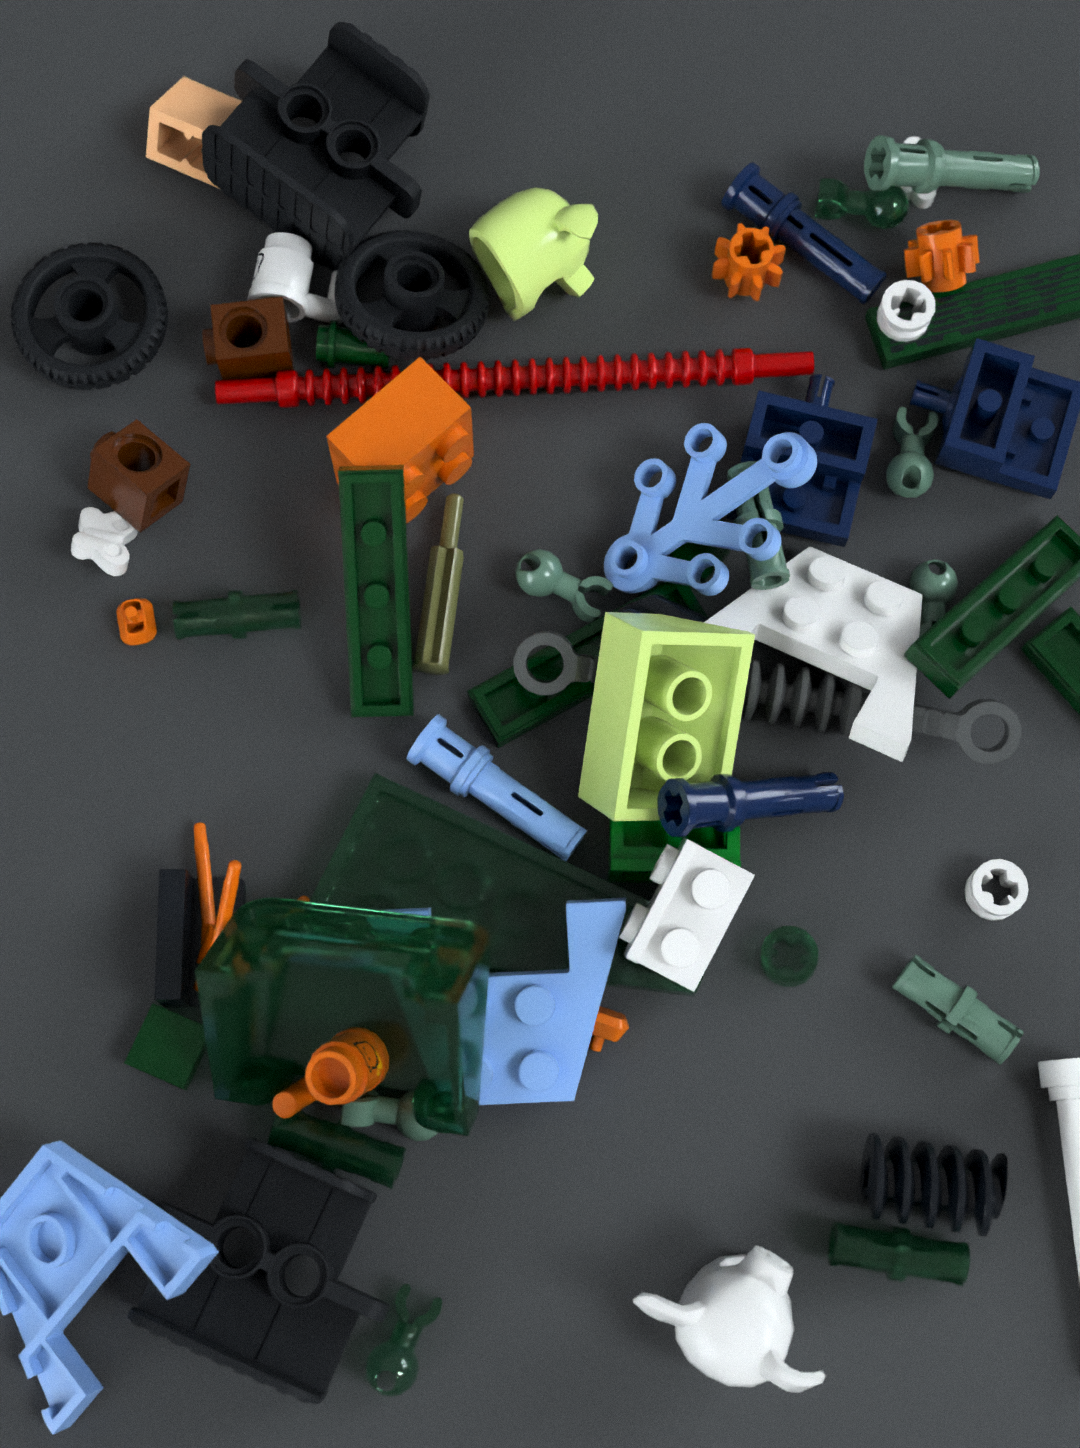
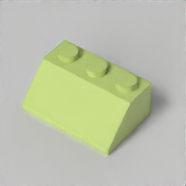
M605 612L578 797L612 821L660 820L657 806L659 790L668 779L683 778L689 783L709 782L716 774H730L732 776L755 634L744 630L663 614Z

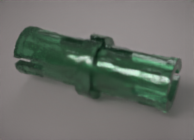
M297 589L291 590V592L247 596L243 595L242 590L228 591V597L173 601V614L177 615V619H173L177 640L222 634H232L234 639L247 638V632L302 628L301 615H299V610H301L300 598Z
M299 1111L290 1118H281L276 1115L268 1139V1145L292 1151L323 1163L322 1169L333 1174L339 1169L364 1177L389 1189H393L407 1151L405 1147L372 1138L364 1133L353 1130V1127L342 1125L340 1120L336 1124L311 1116L303 1111Z
M835 1221L829 1237L828 1262L830 1266L837 1267L840 1265L886 1273L887 1279L891 1281L903 1282L906 1276L952 1283L955 1286L962 1287L969 1273L970 1248L966 1242L944 1241L911 1235L910 1229L906 1227L894 1226L890 1232L846 1225Z

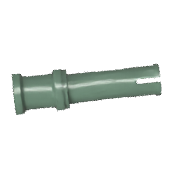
M879 135L874 137L867 148L864 159V174L869 188L874 191H884L890 186L912 187V190L918 194H927L936 190L939 186L1028 193L1032 190L1031 185H1036L1038 181L1040 166L1037 158L1029 154L1010 155L994 152L946 150L933 139H921L916 144L896 143L890 136Z

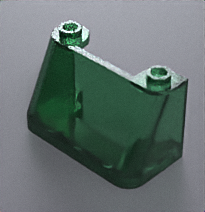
M261 898L242 905L234 912L195 970L215 1099L245 1103L253 1106L268 1104L273 1101L278 1093L290 1086L295 1075L305 1076L306 1067L312 1054L321 1045L331 1040L342 1030L360 1027L376 1033L385 1043L389 1054L388 1072L378 1086L414 1091L411 1103L412 1114L415 1121L422 1127L438 1133L469 1136L478 1115L490 969V945L486 929L475 922L284 898Z

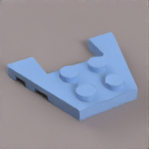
M626 898L567 900L569 969L436 975L431 907L373 910L369 913L370 926L443 1107L574 1101L626 912Z
M61 1140L42 1145L0 1198V1310L3 1316L10 1313L14 1316L25 1344V1348L19 1354V1358L27 1378L29 1379L37 1375L49 1404V1408L41 1411L47 1428L52 1434L71 1427L104 1388L66 1338L63 1331L127 1253H131L162 1295L168 1300L183 1294L219 1252L211 1242Z

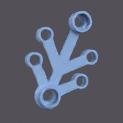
M700 423L693 426L686 434L684 440L685 450L691 456V460L673 520L656 531L664 498L668 497L676 486L675 472L660 459L651 458L645 460L638 466L634 475V483L637 489L641 491L632 525L629 533L618 538L606 553L604 559L606 578L612 582L613 587L628 594L645 592L653 588L659 581L691 586L706 596L720 593L728 584L729 571L727 566L714 555L709 553L699 554L691 561L667 555L688 542L742 551L758 561H765L775 556L781 546V535L766 519L753 518L743 525L718 520L774 482L785 488H796L808 482L817 468L815 450L799 434L793 432L777 434L766 442L762 452V459L707 496L716 463L724 456L727 442L723 434L709 423ZM713 437L711 446L707 450L699 452L700 443L705 438ZM792 448L789 459L783 463H777L780 455L787 449ZM658 472H662L659 483L649 487L651 477ZM762 531H767L766 541L761 546L752 548V541L755 535ZM637 554L636 563L631 568L625 569L630 558ZM714 566L715 573L711 580L701 583L700 577L702 572L706 568Z

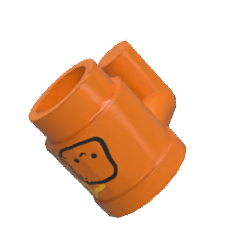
M351 1027L340 1031L312 1054L306 1067L305 1077L274 1097L272 1101L274 1112L281 1118H290L316 1100L328 1105H344L355 1101L366 1092L373 1090L384 1080L389 1069V1054L385 1043L376 1033L366 1028Z

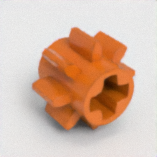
M955 220L934 221L916 229L917 240H909L908 248L903 250L906 277L921 276V283L931 292H947L963 287L967 283L966 273H974L976 271L975 264L980 263L977 235L962 237L961 223Z
M739 223L736 234L732 237L731 241L718 237L714 254L719 259L713 264L711 276L712 279L718 280L724 278V282L729 288L727 297L732 298L738 294L741 296H751L754 301H759L765 284L772 287L780 285L783 270L778 265L783 262L786 248L785 245L774 246L772 239L768 235L769 227L765 226L760 230L757 228H746L742 223Z

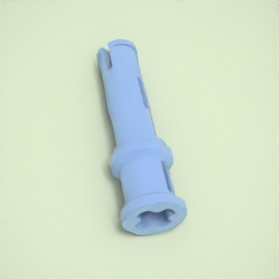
M440 714L436 715L412 745L406 757L407 761L413 765L420 762L449 782L450 792L456 796L466 797L470 793L509 821L514 827L526 833L562 861L566 862L581 843L588 830L578 825L535 792L529 790L502 771L500 767L492 762L493 756L488 748L484 745L477 748L446 727V718Z

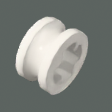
M901 280L893 283L886 289L877 311V322L881 331L887 337L901 342L913 341L926 332L935 312V299L932 292L924 284L915 280ZM901 302H908L914 305L911 320H904L898 317Z
M1003 859L989 860L981 864L969 876L964 889L966 902L971 910L979 917L991 921L1003 920L1019 910L1025 903L1029 890L1027 878L1022 870L1014 863ZM992 874L1000 876L1001 886L1011 888L1012 895H1008L1001 900V905L993 904L994 898L992 893L982 891L981 884L984 885L993 878Z

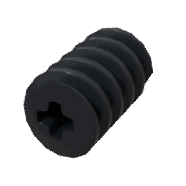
M870 1133L866 1140L862 1157L861 1194L864 1199H868L871 1218L874 1220H880L887 1203L890 1202L895 1204L899 1224L907 1223L915 1206L921 1207L925 1228L932 1229L940 1211H947L951 1232L959 1233L967 1215H973L978 1236L986 1237L993 1220L999 1218L1005 1201L1008 1159L1005 1153H998L989 1163L988 1156L983 1150L971 1149L963 1161L961 1151L955 1145H945L936 1158L934 1147L929 1141H918L910 1154L908 1144L903 1137H892L883 1152L881 1139L878 1134Z

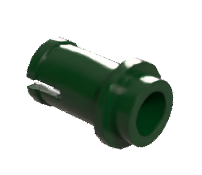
M331 320L330 326H318L316 360L328 362V368H335L336 363L382 366V368L389 367L390 356L385 355L383 351L379 353L376 349L369 348L366 342H360L347 327H339L338 320Z

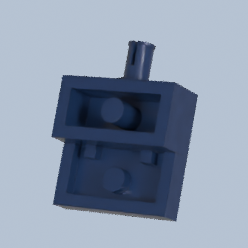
M976 338L966 359L961 378L954 385L952 391L917 380L909 405H915L943 414L944 434L935 464L1051 500L1058 488L1080 411V382L1033 368L1032 365L1035 358L1033 355Z
M822 374L810 376L805 401L758 390L740 463L762 459V452L766 442L777 434L793 432L802 436L815 450L817 455V468L814 475L808 482L796 488H785L776 482L768 486L773 509L781 512L784 526L781 532L845 547L849 538L858 494L866 472L878 419L828 407L835 381L831 377L826 376L820 397H818ZM792 448L784 451L778 458L777 463H783L791 456ZM736 509L728 513L726 519L735 520L737 518Z

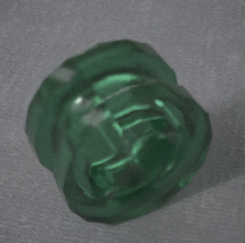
M782 926L773 930L765 938L761 947L760 960L762 969L773 983L782 987H797L806 983L813 976L818 963V947L814 938L806 930L796 926ZM784 941L790 948L800 944L807 954L802 955L800 958V963L805 966L797 972H794L788 965L777 969L771 958L778 957V950L773 949L777 943Z

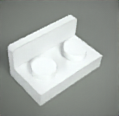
M686 838L682 839L678 849L667 844L649 878L659 884L647 907L639 903L635 904L620 932L619 938L628 942L623 952L624 957L636 964L640 963L694 992L755 875Z

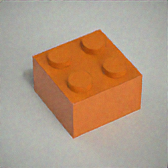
M421 357L416 359L326 436L338 485V470L340 466L404 465L406 523L413 520L424 509L428 502L427 496L443 482L446 485H451L458 481L472 465V457L474 456L471 407Z

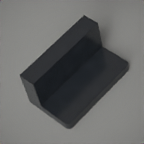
M160 869L154 1000L165 1008L239 1007L243 1003L244 960L238 959L232 975L225 974L217 997L208 996L193 989L201 965L196 963V959L202 946V922L198 880L193 878L186 869ZM212 878L216 918L225 878ZM239 878L229 930L245 936L246 884Z

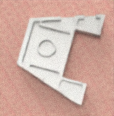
M809 546L786 563L787 569L790 572L787 583L769 590L751 588L703 622L755 634L754 640L870 690L868 698L853 722L849 739L903 762L912 736L917 668L904 656V653L919 638L923 594Z

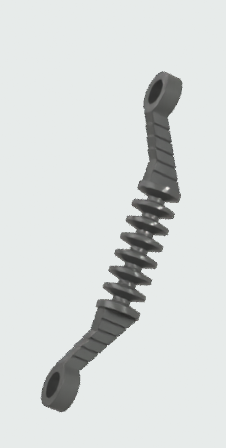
M551 630L537 631L528 635L517 647L513 658L514 673L519 683L529 692L538 695H553L564 690L569 683L574 681L589 682L591 680V683H595L599 656L595 655L593 657L592 655L577 653L572 643L562 634ZM540 645H549L556 648L563 658L564 668L562 672L551 680L536 678L528 668L527 658L529 653ZM752 659L742 719L750 721L757 705L764 704L767 724L774 725L782 709L789 708L792 728L799 729L809 711L814 712L817 732H825L834 715L839 716L841 735L849 737L853 722L869 694L863 693L861 686L847 681L843 691H837L834 674L827 671L818 688L812 687L809 667L803 666L794 683H787L783 663H777L769 679L765 680L762 679L759 660ZM978 699L967 704L959 712L940 710L939 708L914 703L912 732L921 734L923 732L927 735L955 740L959 748L970 759L981 764H998L1009 759L1016 752L1021 742L1022 725L1017 714L1000 701ZM986 714L999 716L1004 723L1005 729L1002 740L991 748L975 746L971 739L973 723L979 717Z

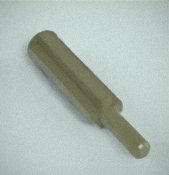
M456 493L446 496L439 546H433L430 550L415 661L412 665L414 670L430 675H445L449 673L448 667L464 559L463 551L457 548L464 499Z

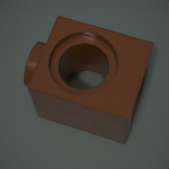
M283 296L210 305L213 328L202 329L204 352L208 365H218L222 380L276 377V373L279 370H294L290 327ZM247 336L260 338L255 345L249 348L234 346L240 339Z
M136 419L117 433L114 431L106 433L93 446L90 453L91 465L87 488L140 533L183 502L190 463L139 420Z

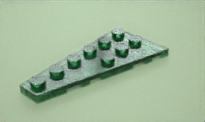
M374 773L288 945L291 948L384 959L370 926L369 913L373 910L431 907L434 965L488 972L569 969L567 900L626 898V912L621 930L635 904L639 903L647 907L650 901ZM618 937L605 986L695 996L705 972L693 992L640 963L636 964L626 959L623 952L628 942Z

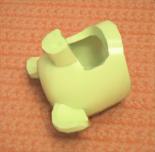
M530 188L514 193L499 202L482 215L469 229V239L473 252L492 283L504 310L513 321L520 319L533 310L544 289L554 281L569 295L579 298L595 279L592 273L584 266L589 252L590 239L598 224V213L593 204L570 205L564 198L550 189Z

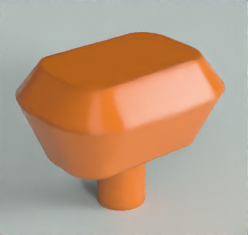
M145 598L128 599L117 607L116 614L120 638L125 644L140 645L154 639L157 628L153 605L149 600Z
M600 1006L589 1049L601 1052L605 1039L618 1042L629 1029L626 1016L620 1012Z

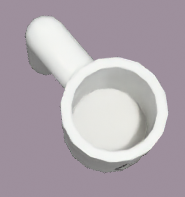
M277 232L268 235L264 248L258 253L252 287L249 289L247 300L283 296L289 322L299 321L304 317L326 323H331V320H338V325L343 323L335 304V280L338 270L333 271L331 275L327 298L309 293L313 272V262L311 260L313 249L311 244L304 238L291 233Z

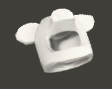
M755 1246L747 1255L739 1254L718 1257L701 1268L687 1284L678 1304L658 1295L644 1292L633 1299V1303L645 1314L659 1321L675 1325L676 1340L687 1360L707 1377L724 1385L754 1387L770 1381L787 1392L800 1393L821 1384L825 1378L823 1371L800 1372L789 1368L784 1363L794 1332L791 1300L787 1293L793 1276V1268L778 1255L763 1247Z

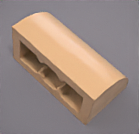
M182 77L150 106L146 158L219 188L209 180L203 167L201 152L202 133L209 125L220 127L242 101L194 80Z

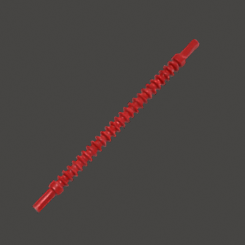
M747 347L734 348L730 355H724L721 349H717L712 357H708L704 350H700L698 356L694 358L689 356L688 351H683L680 358H673L671 352L667 351L663 359H656L655 354L650 352L646 360H639L638 355L632 353L628 361H622L621 356L615 354L613 361L606 362L602 355H598L596 362L592 363L587 362L586 356H581L579 363H570L569 357L565 356L561 364H553L552 358L547 357L543 365H536L535 359L530 358L526 366H520L518 360L513 359L511 366L508 367L502 366L501 361L496 360L494 366L490 368L485 367L483 361H478L476 368H468L467 363L463 361L460 363L459 369H451L450 364L445 362L441 370L434 371L455 392H460L463 399H467L469 392L472 391L478 392L479 397L484 398L486 392L490 390L495 391L497 397H502L504 390H512L513 395L517 397L520 395L521 389H529L530 394L534 396L537 394V389L546 388L547 394L552 395L556 387H563L564 393L569 394L574 386L580 387L582 393H586L588 387L592 385L597 386L599 392H604L606 385L609 384L614 385L615 390L618 392L621 391L623 384H631L632 390L636 391L641 383H648L649 389L654 390L658 382H664L666 388L671 389L676 381L682 382V386L688 388L690 382L694 380L698 381L701 387H705L708 380H715L717 386H722L726 379H731L734 386L751 385L754 378L813 375L814 354L812 351L753 354L752 349ZM428 363V365L434 370L433 365L431 363ZM393 365L391 372H383L381 366H376L374 373H366L364 367L360 366L356 374H349L347 368L342 367L338 375H331L330 369L325 368L320 376H315L311 369L306 370L305 376H298L296 370H279L276 373V377L216 380L217 404L278 402L281 408H294L299 406L300 400H307L308 405L312 407L315 405L316 399H324L325 404L330 406L334 398H341L342 403L348 405L350 398L358 397L359 402L365 404L367 397L374 396L402 371L399 370L397 365Z

